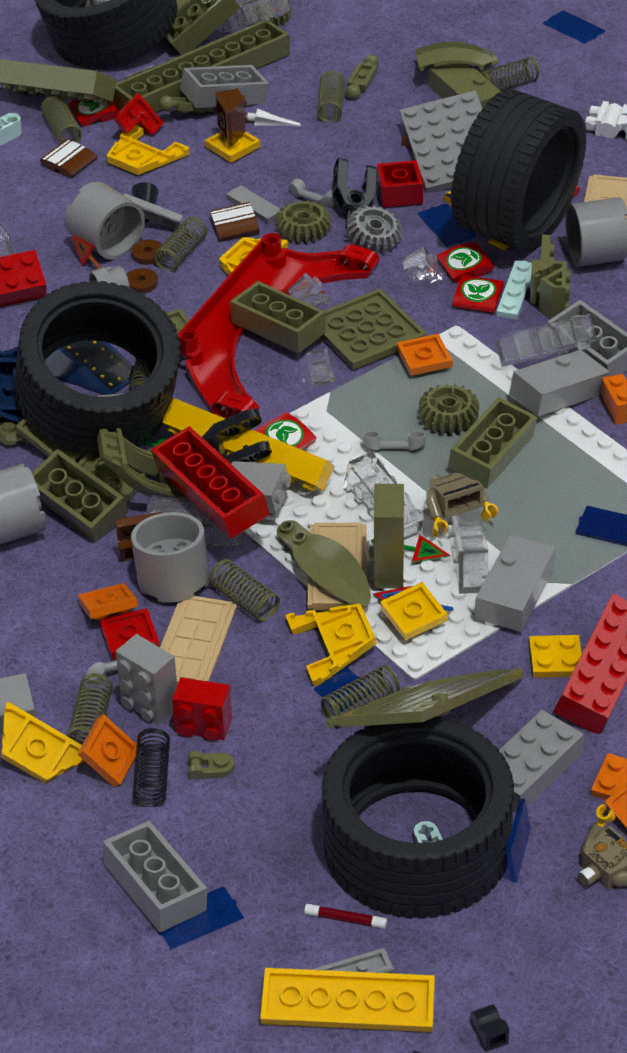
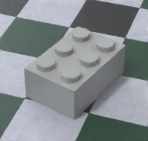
M135 634L116 650L121 703L126 709H133L138 712L145 721H152L160 725L173 714L172 698L177 687L175 656Z

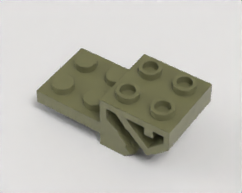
M542 235L541 260H532L530 304L539 303V312L552 319L569 307L571 270H566L567 261H554V244L550 243L551 235Z

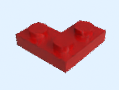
M139 93L135 94L113 118L114 122L125 134L129 133L138 123L147 135L152 136L164 123Z

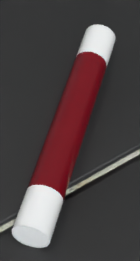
M306 904L305 915L385 929L387 925V918L312 904Z

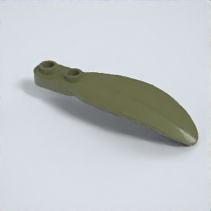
M287 520L278 526L277 534L280 541L293 552L297 564L312 581L349 605L361 603L363 608L369 604L371 593L368 580L358 561L350 551L328 537L311 534L297 521Z

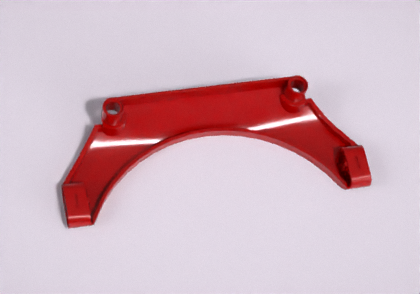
M265 234L196 314L178 332L181 356L188 358L185 362L187 373L198 395L209 411L226 419L248 409H260L258 404L245 391L236 372L235 354L238 343L246 329L231 322L230 301L257 281L291 295L300 290L328 282L365 279L379 264L378 254L353 244H348L343 250L320 253L298 252L287 248L282 249L281 236L279 234Z

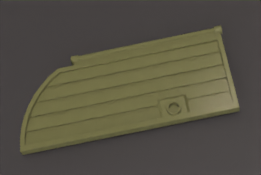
M522 668L485 671L431 680L412 687L406 686L397 692L336 717L327 718L325 724L328 728H333L338 725L340 727L424 722L435 716L448 715L453 708L523 678Z

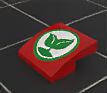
M75 99L68 103L83 127L89 126L98 119H101L102 122H107L119 113L113 102L105 101V104L94 103L93 100L82 102Z
M476 242L461 244L436 255L454 283H458L462 275L471 276L473 274L475 277H481L494 269V266Z
M462 275L452 306L494 313L499 303V296L504 288V281Z
M287 412L254 430L301 450L313 444L317 439L306 425Z

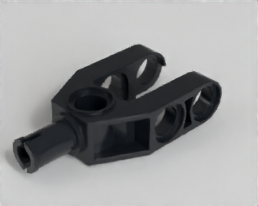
M337 158L333 169L332 198L339 213L346 215L345 228L347 229V221L352 212L356 211L358 207L363 208L365 205L369 207L376 196L377 167L365 166L367 169L361 189H363L362 193L359 190L347 188L349 161Z
M248 409L214 423L202 436L213 448H217L216 451L230 464L233 461L256 462L272 453L268 440L250 446L245 445L243 449L227 455V450L223 445L224 440L262 423L258 409Z

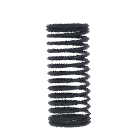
M158 728L144 729L137 736L132 798L135 803L143 807H158L166 800L170 737L165 731ZM150 733H158L166 737V739L159 736H147L142 739L141 737ZM147 738H159L164 740L166 744L158 740H148L142 743L141 741ZM148 742H158L163 744L164 746L162 747L156 744H149L144 746L143 744ZM149 746H156V747H160V748L153 749V748H148V747H149ZM146 751H148V752L157 751V752H161V753H159V754H156V753H147ZM156 755L160 756L161 758H148L146 756ZM145 760H158L161 762H147ZM156 764L159 765V767H148L146 765ZM144 769H157V770H160V771H156V772H155V771H147V770H144ZM146 773H155V774H159V775H158V776H148V775H146ZM144 778H157L159 780H147ZM145 787H152V788H156V789H153L154 791H159V790H160L161 792L156 793V794H148V793L142 792V791L139 790V789H143V790H146V791H147V790H152V789H146ZM137 791L144 795L162 794V796L153 798V800H158L162 797L163 799L159 802L147 803L141 801L136 795L146 800L152 798H145L138 794Z

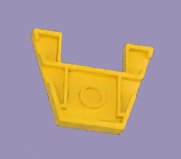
M135 125L129 133H121L120 140L115 142L107 154V162L140 175L188 156L190 154V147L174 142L161 151L137 141L144 134L143 128Z
M361 603L331 607L330 611L316 613L315 610L306 611L305 615L295 616V613L285 615L293 635L318 627L329 652V657L306 665L314 686L325 682L377 644Z

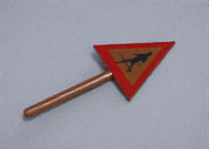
M71 234L81 265L85 266L88 259H90L94 266L100 269L101 266L91 255L95 245Z

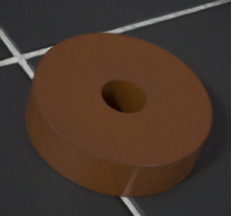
M150 239L135 243L131 249L132 259L143 265L155 264L154 254L162 243Z
M137 268L126 274L130 288L135 289L138 293H149L158 286V276L151 269Z

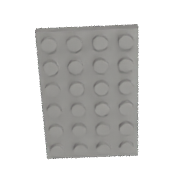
M476 90L400 110V116L427 193L452 188L453 174L461 147L464 144L470 127H472V123L482 109Z

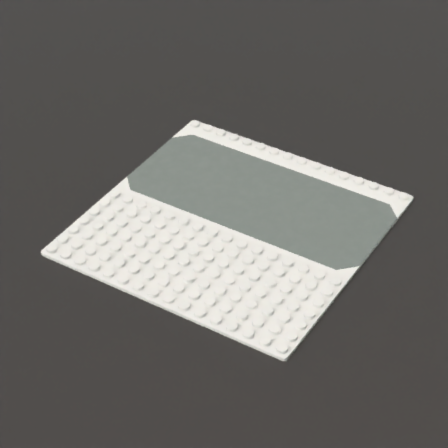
M454 326L439 334L453 360V367L410 376L399 355L289 413L306 425L317 437L313 444L303 450L328 460L335 468L324 491L315 488V491L312 492L302 487L301 482L295 481L294 484L291 483L290 487L286 489V497L279 513L274 518L262 519L243 531L308 588V576L297 564L293 552L280 541L277 534L278 526L287 520L297 521L308 531L310 530V525H314V523L367 524V580L370 587L371 600L367 608H363L377 641L374 647L412 680H418L504 628L475 619V600L509 535L556 547L555 568L534 609L627 553V449L570 407L537 417L534 436L488 488L483 487L489 497L488 502L495 504L498 508V513L494 519L491 516L489 521L486 522L481 518L483 506L450 518L441 517L442 520L448 523L446 535L443 534L442 529L438 528V536H433L432 529L435 522L431 520L426 505V492L429 490V482L434 475L442 477L456 473L448 468L451 448L468 430L462 429L461 433L453 432L451 435L449 432L442 434L441 431L433 432L432 428H426V424L421 422L418 414L419 401L423 393L428 392L430 387L436 388L437 384L440 386H445L446 383L448 386L456 384L457 387L464 386L465 390L471 389L472 394H476L479 403L478 418L497 397L535 415L509 394L513 371L518 369L460 326ZM366 431H377L381 434V440H408V433L422 431L426 433V443L415 450H374L363 443L362 434ZM374 484H404V545L416 547L420 534L451 555V557L412 563L414 551L404 550L403 587L414 586L423 582L439 604L454 608L453 611H446L448 621L406 641L380 608L381 600L373 595V593L397 589L374 588V561H369V546H374V543L371 542V539H374Z

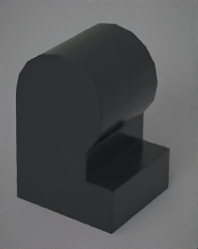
M491 1004L471 1011L472 1025L485 1052L509 1044L510 1028L506 1021L500 1018L495 1005ZM500 1035L497 1041L490 1042V1038Z

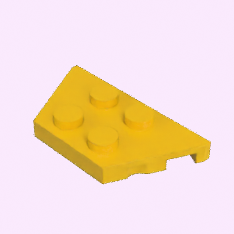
M241 238L219 258V266L229 276L262 238ZM281 240L282 249L288 248L287 240Z
M6 703L1 746L2 759L43 783L49 782L84 762L77 755L82 746L81 744L12 703Z

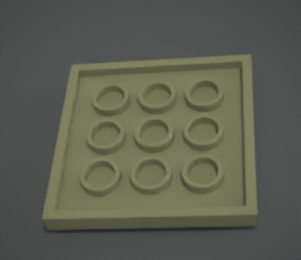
M381 289L324 310L326 333L321 338L352 370L398 352L397 342L427 336V333Z

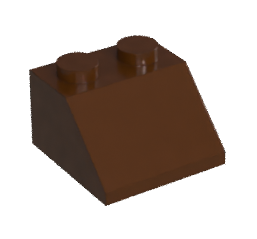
M238 88L215 93L217 127L229 147L233 146L246 132L245 124L248 123L247 114L244 112V107L247 106L246 97L240 93Z

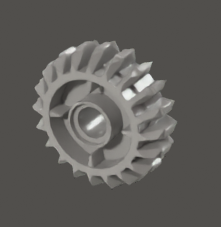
M367 205L363 208L358 207L356 211L352 212L347 221L346 234H348V240L352 241L353 245L372 250L376 253L380 252L384 255L386 251L391 252L393 248H396L402 237L400 219L396 218V214H390L389 209L383 210L382 206L380 208H376L374 205L370 208Z

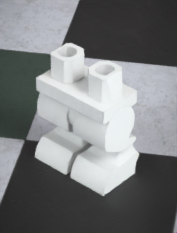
M603 101L601 107L591 106L589 116L586 118V130L595 131V136L602 135L612 139L617 136L619 131L624 130L627 139V105L624 104L621 107L618 104H609V102Z

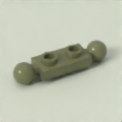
M373 54L367 55L364 63H358L347 81L345 94L348 99L356 100L359 98L361 91L366 92L377 73V66L379 65L377 56Z
M163 96L159 101L160 108L166 112L171 111L173 108H176L177 112L184 114L188 113V111L204 114L205 112H213V109L216 110V107L196 108L187 97Z

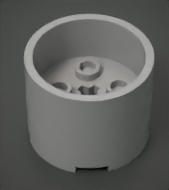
M91 182L78 190L79 194L72 205L68 204L65 212L66 230L70 234H74L95 245L93 251L109 260H114L131 251L132 246L139 241L144 230L145 217L141 207L103 182Z
M617 197L573 203L567 206L565 215L566 239L569 253L576 267L626 260L627 218L625 216H627V207L622 198Z
M23 463L0 470V545L46 530V517L44 511L40 512L41 502L37 484L30 469L24 467Z
M177 512L161 513L144 519L133 529L131 541L138 588L143 595L148 594L157 597L158 602H179L194 597V592L203 586L207 587L210 574L205 533L202 523L197 518Z

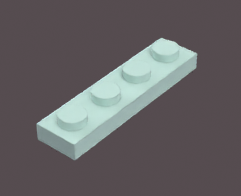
M515 260L497 309L498 317L518 320L531 283L532 263Z

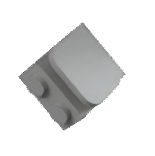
M233 461L232 465L264 494L270 513L264 519L274 518L279 513L287 494L286 489L291 484V476L287 472L286 465Z

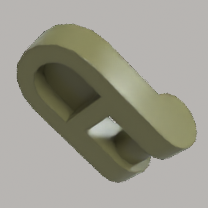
M191 751L188 754V764L190 765L188 777L190 779L223 778L234 772V758L227 753L202 754L200 751Z

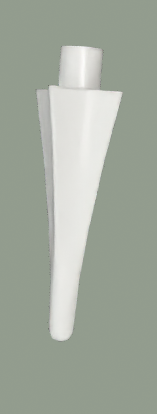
M257 109L256 114L248 113L247 116L249 121H254V126H301L298 122L272 115L260 109Z

